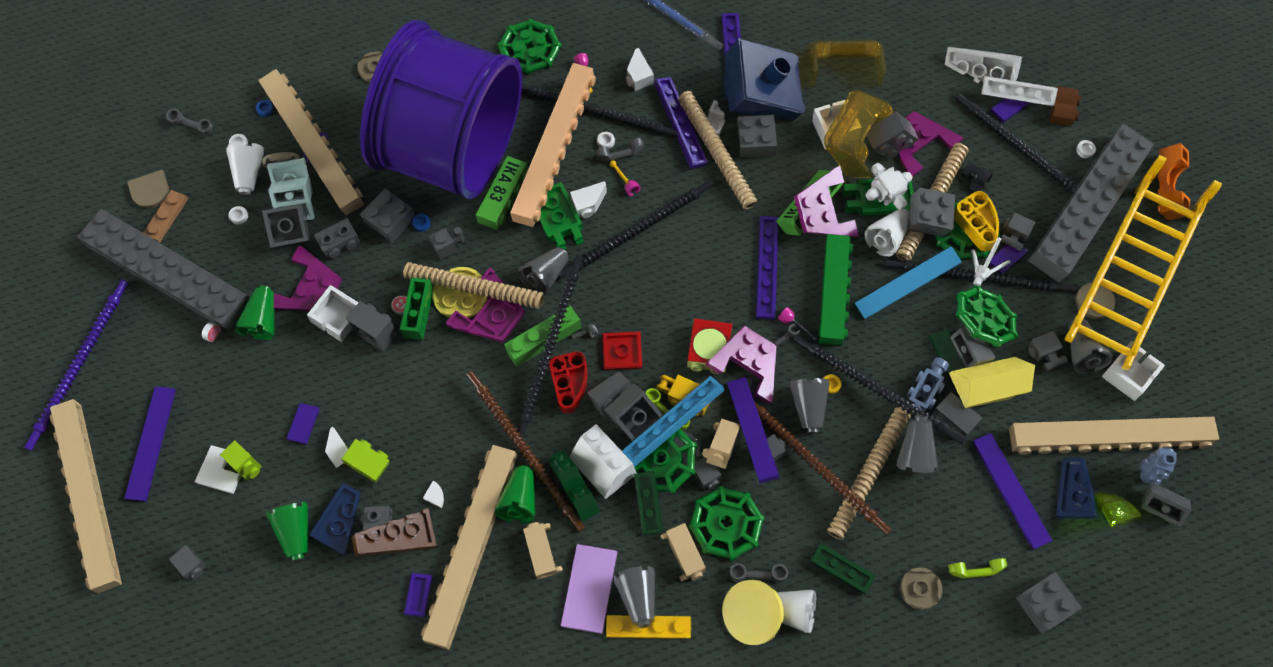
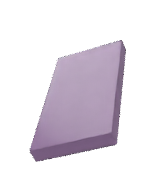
M577 544L561 627L599 634L603 633L617 551Z

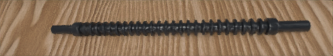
M576 254L571 272L567 274L566 278L568 280L565 281L564 292H561L563 296L559 298L561 302H558L559 307H556L557 313H554L556 317L552 318L554 323H551L552 328H549L550 334H547L549 338L545 339L547 343L543 345L545 349L542 350L543 355H540L541 360H538L540 364L536 366L538 370L535 371L536 376H533L532 387H529L531 391L527 393L529 394V397H526L527 403H524L525 408H522L523 413L519 416L520 423L517 432H520V437L524 436L527 424L531 422L532 416L530 415L534 413L532 409L535 408L534 403H537L536 397H539L537 395L538 392H541L539 388L543 386L541 382L544 381L543 376H546L545 371H548L546 367L550 365L548 361L551 360L550 355H553L552 350H555L553 346L557 344L555 340L558 339L557 334H560L559 329H562L561 323H564L562 319L566 318L564 313H567L566 308H569L568 302H571L569 298L573 297L571 292H574L573 287H576L575 282H578L579 279L578 272L583 256Z

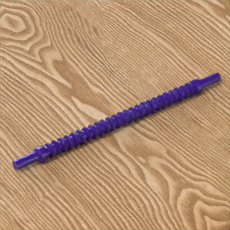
M121 280L113 295L108 297V303H105L106 307L102 308L103 312L99 313L98 321L94 322L95 326H92V331L88 332L90 335L86 336L87 340L83 341L84 345H81V350L77 351L79 354L75 355L76 359L72 360L73 364H70V369L66 370L68 373L63 375L65 378L61 379L62 383L58 384L59 388L55 389L56 393H53V398L49 399L51 402L46 404L48 407L43 409L45 412L41 413L42 417L38 418L39 422L34 424V431L24 448L32 451L40 435L47 430L46 425L50 424L48 421L52 414L50 407L58 405L61 400H64L63 395H67L66 390H70L69 385L72 386L71 381H75L74 376H78L77 371H81L80 366H83L82 362L86 361L85 357H89L88 352H92L91 347H94L93 343H97L96 338H100L99 333H103L102 328L105 329L104 324H108L107 319H111L110 314L113 315L112 310H116L115 306L119 305L120 297L128 285L127 281Z

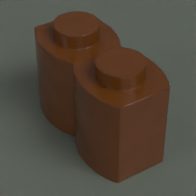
M1056 86L1058 90L1054 106H1051L1049 123L1072 126L1079 116V111H1077V106H1079L1081 96L1078 95L1079 90Z

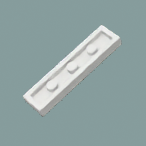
M985 76L981 94L1054 106L1058 88Z

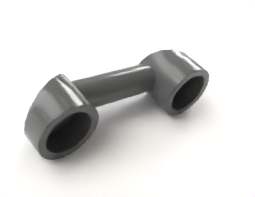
M170 109L166 113L167 120L175 126L183 124L198 129L203 135H208L213 129V124L208 119L196 122L184 118L177 109Z
M635 138L629 142V149L609 153L608 148L601 147L595 151L596 159L600 162L608 163L626 156H635L642 151L644 147L643 140Z
M736 563L730 568V577L737 583L745 579L772 580L774 583H782L788 576V569L782 564L775 565L772 571H746L745 566L740 563Z

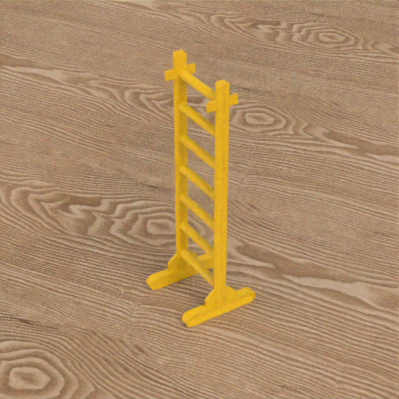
M1161 155L1157 157L1134 192L1136 196L1065 338V341L1071 343L1076 333L1079 332L1126 355L1127 357L1121 367L1126 371L1130 369L1206 205L1222 185L1221 182L1214 180L1191 209L1147 190V188L1167 159ZM1142 198L1150 199L1190 219L1191 221L1185 234L1137 212ZM1132 219L1180 240L1181 242L1175 255L1173 256L1126 234ZM1123 240L1169 262L1170 265L1164 278L1115 256L1121 241ZM1113 263L1159 285L1160 287L1153 301L1104 279L1110 264ZM1099 286H1103L1148 308L1149 310L1142 325L1093 302L1092 300ZM1088 308L1138 332L1131 348L1081 325Z

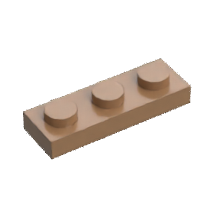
M171 190L143 233L160 243L187 202L188 197Z

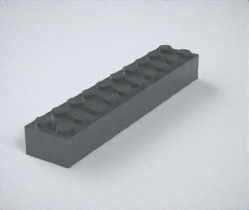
M1123 123L1114 132L1028 259V262L1059 283L1068 276L1154 144Z
M100 209L77 236L88 248L207 320L218 324L227 332H230L238 322L249 301L245 293L103 209Z

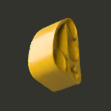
M976 191L957 204L954 211V220L981 251H990L998 238V215L988 195L985 192Z

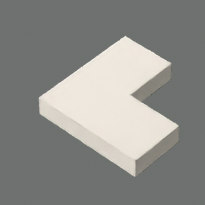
M211 445L195 482L234 494L241 475L224 470L227 462L220 454L225 449Z

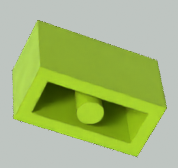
M355 439L342 457V462L376 483L390 463L387 459L388 455L380 450L374 451L371 449L372 445L363 439L361 441Z
M235 440L220 454L247 481L250 478H255L262 468Z

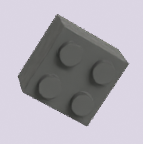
M897 112L865 131L873 150L886 158L897 156L898 152L905 148H910L919 140L911 122Z
M774 115L738 117L739 157L776 156L777 140Z
M920 187L910 198L908 230L940 237L947 235L953 230L955 195Z
M384 189L360 214L365 225L390 243H393L409 226L415 216L412 207L387 189Z
M303 204L262 211L270 248L310 240Z
M360 301L346 317L348 324L356 335L382 352L387 349L398 335L395 325L391 322L392 319L385 313H378L377 309L370 303L364 304Z
M634 383L604 410L632 442L663 416L645 392Z
M1056 572L1016 597L1041 634L1082 609Z

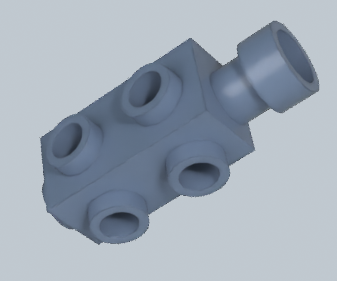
M937 357L931 364V370L927 368L925 372L920 371L915 380L918 382L916 388L911 387L906 395L909 398L910 404L914 403L915 407L919 406V410L924 409V413L927 408L929 410L932 409L936 402V399L933 398L936 393L940 394L945 386L942 382L945 377L941 375L946 372L949 364L942 358ZM925 383H930L932 388L929 385H925Z
M1160 447L1154 453H1151L1141 463V480L1147 484L1160 485L1161 481L1168 479L1169 474L1173 472L1174 464L1177 461V453L1173 449Z

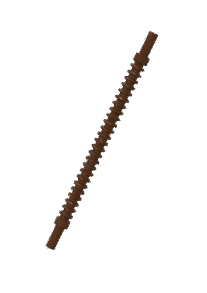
M473 371L468 372L466 376L476 388L477 395L482 397L481 400L485 401V405H488L487 409L492 410L491 414H495L494 418L498 419L497 423H501L500 427H504L503 431L507 432V436H510V441H514L513 445H517V450L520 449L519 453L523 454V459H527L526 463H530L529 467L533 468L532 471L537 473L536 477H540L539 481H543L542 486H546L545 490H549V495H553L552 499L556 500L555 504L560 505L559 509H562V514L570 519L579 533L583 531L585 527L574 513V507L569 505L568 500H565L566 496H562L563 492L558 491L559 487H555L556 482H552L553 478L548 477L550 474L545 473L546 469L542 468L543 464H539L540 460H536L537 456L533 455L532 450H529L530 446H526V441L523 442L524 438L520 437V432H516L517 428H513V423L510 424L511 420L507 419V415H504V410H500L501 406H497V401L494 402L495 398L491 397L492 393H488L489 389L487 386L482 385Z
M755 403L761 422H765V426H769L770 430L773 429V433H777V437H781L782 441L785 440V444H789V448H793V452H798L797 456H802L801 459L806 460V464L810 463L809 466L811 468L814 467V471H818V475H822V479H827L826 483H831L830 486L835 487V491H839V495H844L843 499L847 498V502L852 503V507L856 506V511L860 510V514L865 515L864 518L868 522L874 523L885 535L892 531L877 516L878 513L874 509H870V505L866 506V502L861 501V497H856L857 493L853 494V490L848 489V485H844V481L840 482V478H836L835 473L831 474V469L827 470V466H823V462H819V458H814L815 454H810L811 451L806 450V446L802 447L803 443H798L799 440L794 439V435H790V431L786 432V428H782V424H778V420H774V416L770 417L771 414L767 413L763 406L760 407Z

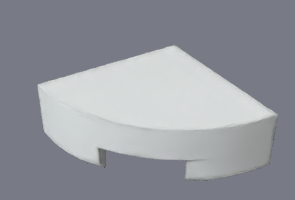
M432 481L423 499L442 508L444 503L442 489L435 481Z

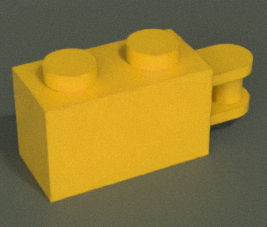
M662 375L661 382L657 384L656 389L667 394L668 401H670L672 406H675L700 384L680 375L676 379ZM709 404L695 416H704Z

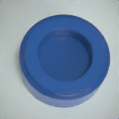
M261 100L256 105V111L260 116L267 117L274 112V105L270 100Z
M425 214L415 215L411 222L414 230L418 232L428 230L431 224L429 217Z

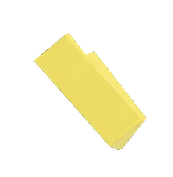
M1017 357L951 371L949 375L964 407L970 408L1008 400L1014 396L1031 392L1035 365Z

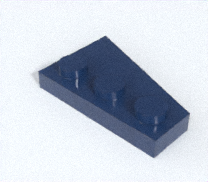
M1063 458L1056 516L1059 518L1099 519L1086 461L1083 458Z
M342 483L311 531L310 537L345 556L361 493Z

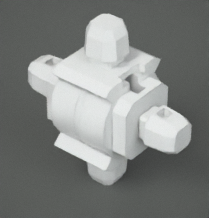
M880 163L873 165L871 169L876 177L871 183V189L866 193L867 199L869 201L876 199L879 202L884 201V205L894 202L893 204L899 210L905 208L907 201L903 195L907 191V184L913 178L910 172L901 173L898 170L894 171V167L885 170Z

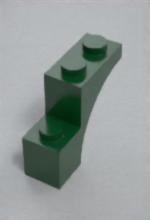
M565 450L554 453L547 461L580 519L585 521L600 512L592 493L585 485L575 463Z

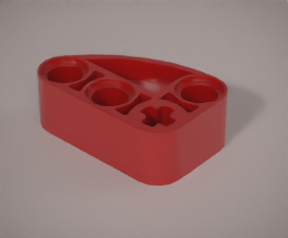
M578 351L553 357L549 363L559 407L566 414H571L577 409L587 387L588 370L586 358L583 353ZM575 361H581V362H582V363H581L580 365H578V366L573 365V363H574ZM560 365L561 369L557 370L556 366ZM561 383L568 384L565 388L558 387ZM566 400L572 401V404L569 406L563 405Z

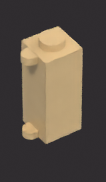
M721 419L720 423H714L713 429L716 431L710 449H704L702 455L707 458L706 463L726 469L738 436L740 424Z
M535 522L523 529L537 580L563 571L562 566L555 567L545 531L551 528L549 523L539 524Z
M681 524L662 534V540L668 539L682 569L683 575L679 577L680 580L684 581L691 578L692 581L703 577L702 573L705 572L706 567L686 524Z

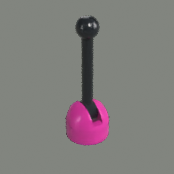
M786 307L778 319L785 324H795L811 337L814 343H817L819 337L813 335L795 321L794 312Z

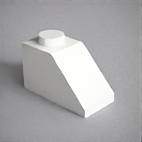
M639 48L635 49L627 68L626 82L629 87H633L634 91L654 84V74Z
M605 181L570 192L572 204L579 218H589L593 213H596L607 193Z

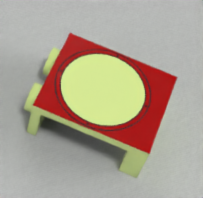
M694 318L687 367L697 372L704 369L710 370L713 374H718L705 366V364L730 340L732 324Z

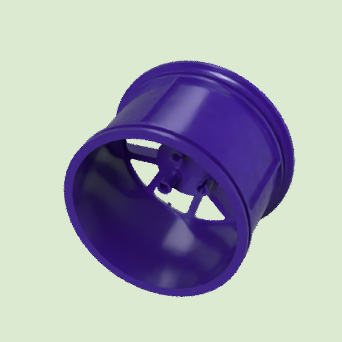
M416 19L406 23L397 31L385 48L376 66L365 98L360 127V146L367 166L375 170L388 169L454 192L456 195L467 199L477 197L492 179L513 132L522 92V69L519 61L505 54L496 55L442 36L438 31L431 29L425 21Z

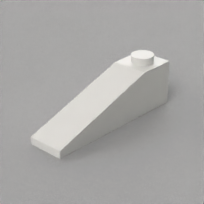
M948 47L945 65L962 75L967 73L975 77L973 81L977 83L980 81L984 82L985 76L1016 81L1022 57Z

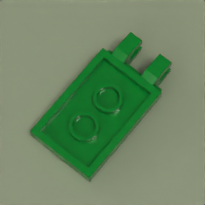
M874 179L857 180L856 184H844V189L841 190L842 197L855 196L856 200L846 201V205H844L845 213L858 212L861 215H889L898 210V208L893 204L894 202L884 205V201L879 202L878 199L869 201L867 199L866 193L871 189V183ZM912 181L907 184V191L903 195L907 201V206L903 209L909 212L910 198L914 193Z
M562 182L553 185L552 189L547 192L545 206L541 207L539 221L548 240H551V242L555 241L557 247L567 250L564 237L572 235L577 246L584 243L580 232L583 225Z

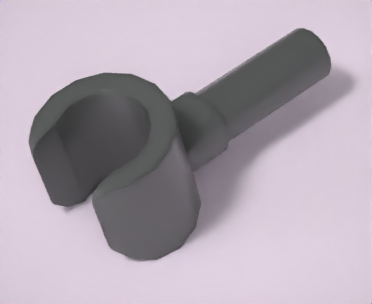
M590 324L585 330L571 336L572 339H576L588 334L590 338H593L599 334V331L595 325Z
M795 324L790 325L787 333L774 342L776 346L788 338H795L799 334L800 330L797 332L791 331L794 329Z

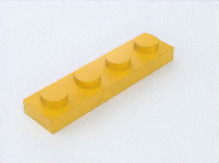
M607 615L606 637L691 639V616H654L651 626L639 628L633 624L630 616Z

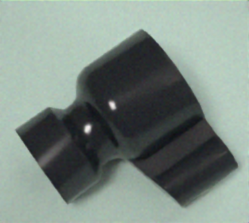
M968 163L963 170L962 176L972 178L969 192L974 193L976 191H983L986 187V182L989 183L993 173L982 167L977 169L975 165Z

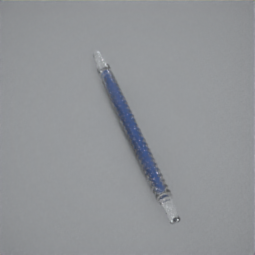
M644 0L651 4L652 7L655 6V9L659 8V12L662 11L667 17L670 16V19H674V22H677L678 25L681 24V27L685 26L686 30L689 29V32H692L693 35L696 34V37H700V40L703 42L707 41L718 50L723 47V44L710 36L708 31H704L699 25L696 26V23L692 24V20L685 18L684 15L681 16L680 12L677 13V10H674L672 7L670 8L665 2L662 3V0Z

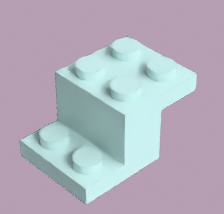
M305 158L268 163L267 168L271 179V186L268 191L273 209L303 204L306 220L314 219L315 215L311 203L313 189Z

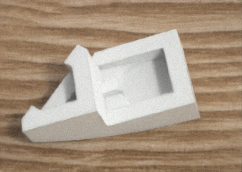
M714 100L707 118L716 131V135L719 136L725 124V114L720 110L718 102Z
M331 427L325 452L337 468L343 464L342 457L348 448L334 427Z

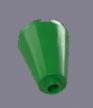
M262 285L254 289L236 323L235 331L244 337L247 334L253 335V339L271 340L274 337V292L270 287Z
M522 465L513 470L495 506V514L501 520L511 523V519L520 520L519 524H529L534 521L536 515L534 475L529 467Z
M301 502L302 506H296V503L274 508L272 509L273 513L270 511L266 512L267 518L286 557H291L292 561L302 559L304 554L308 553L307 502Z

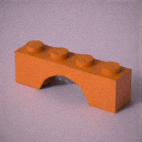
M1181 143L1159 149V155L1167 159L1157 175L1160 182L1158 195L1190 209V198L1182 191L1175 190L1178 176L1189 168V151ZM1158 205L1160 215H1163L1167 220L1186 217L1163 205Z

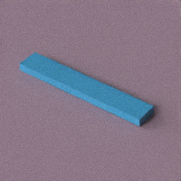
M951 246L855 302L854 306L865 320L958 266L962 261Z
M708 377L623 449L622 452L635 467L724 391L723 386L713 377Z

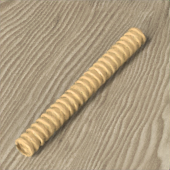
M686 91L682 93L678 98L679 103H681L683 110L686 111V115L691 120V123L694 124V128L699 133L705 146H707L716 164H718L726 181L729 182V186L734 191L737 199L740 200L743 209L754 207L758 202L757 198H755L752 190L749 189L746 180H743L744 177L741 175L738 167L735 166L736 164L733 162L730 154L727 153V149L722 144L719 136L716 135L717 133L711 126V123L708 122V118L703 113L692 92Z
M955 143L930 190L947 193L969 151L964 144ZM908 230L896 252V256L902 261L905 260L900 257L910 261L924 233Z
M410 262L405 265L403 270L405 279H429L432 285H442V287L458 289L459 291L471 294L475 293V295L491 296V298H497V300L513 301L515 304L530 305L532 308L540 309L544 302L543 292L538 293L537 291L532 292L530 289L526 290V288L510 287V285H504V283L499 284L498 282L486 279L482 280L481 278L477 279L476 277L464 274L450 273L449 271L434 269L433 267L428 268V266L412 264Z
M902 407L894 409V413H892L891 418L888 420L889 423L885 425L886 428L883 429V433L880 434V438H878L877 443H875L874 448L871 450V454L868 456L869 459H866V464L863 465V469L860 470V474H858L857 479L854 481L855 485L851 486L852 493H857L856 497H861V501H865V497H867L868 492L871 490L870 486H873V481H876V476L882 470L885 460L888 459V455H890L891 450L894 448L893 445L897 443L896 440L899 439V435L902 434V430H904L911 417L910 415H912L911 413L907 414L906 410L902 411ZM847 498L845 499L846 501L842 502L843 506H840V511H837V517H834V522L830 524L831 527L827 529L832 537L839 540L844 539L845 536L843 534L847 533L850 523L853 522V518L858 513L856 506L852 507V503H848ZM831 532L838 535L839 538L832 535Z

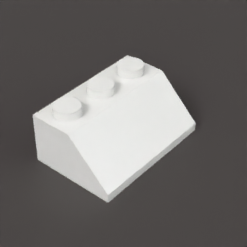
M597 424L580 436L570 455L576 467L605 499L632 479L636 473L633 463Z

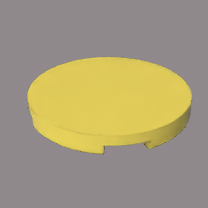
M456 267L449 271L450 273L464 274L476 277L477 279L482 278V275L476 270L468 267ZM434 285L432 292L435 307L447 318H450L455 311H458L468 319L479 313L489 298L480 294L475 295V293L459 291L458 289H449L442 287V285Z
M746 580L737 583L728 591L723 602L722 612L726 628L735 639L744 644L759 645L770 641L775 637L783 622V604L778 593L759 580Z

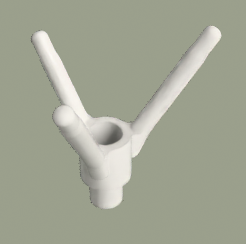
M997 238L984 265L978 264L975 250L971 251L975 266L974 285L981 286L982 281H985L992 273L1010 264V261L1007 260L991 270L987 268L1001 238Z

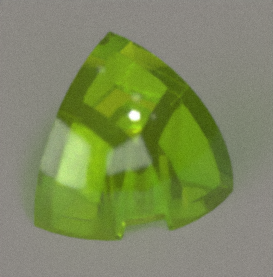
M1094 493L1098 513L1103 511L1111 528L1120 524L1124 526L1142 518L1137 508L1126 499L1109 493Z

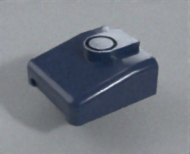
M738 38L725 54L726 73L723 75L725 98L728 99L729 110L748 116L774 115V119L796 120L805 111V105L802 101L798 56L794 53Z

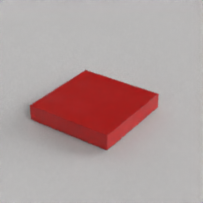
M640 331L602 333L604 371L642 369Z

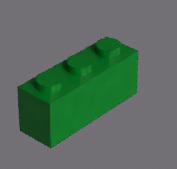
M411 278L400 327L404 339L423 341L433 292V286L429 279Z

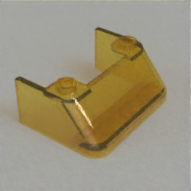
M872 39L815 40L810 43L811 87H815L818 74L817 59H824L826 57L875 58L878 86H882L886 66L884 47L880 42Z
M860 90L849 93L824 137V145L849 178H872L873 174L864 163L868 156V148L863 141L874 122L876 124L895 113V111L888 102Z

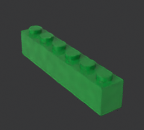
M827 234L818 344L842 346L843 340H847L848 329H845V323H848L849 311H846V305H849L850 294H847V288H850L851 277H848V271H851L852 260H849V254L852 255L853 250L850 236Z

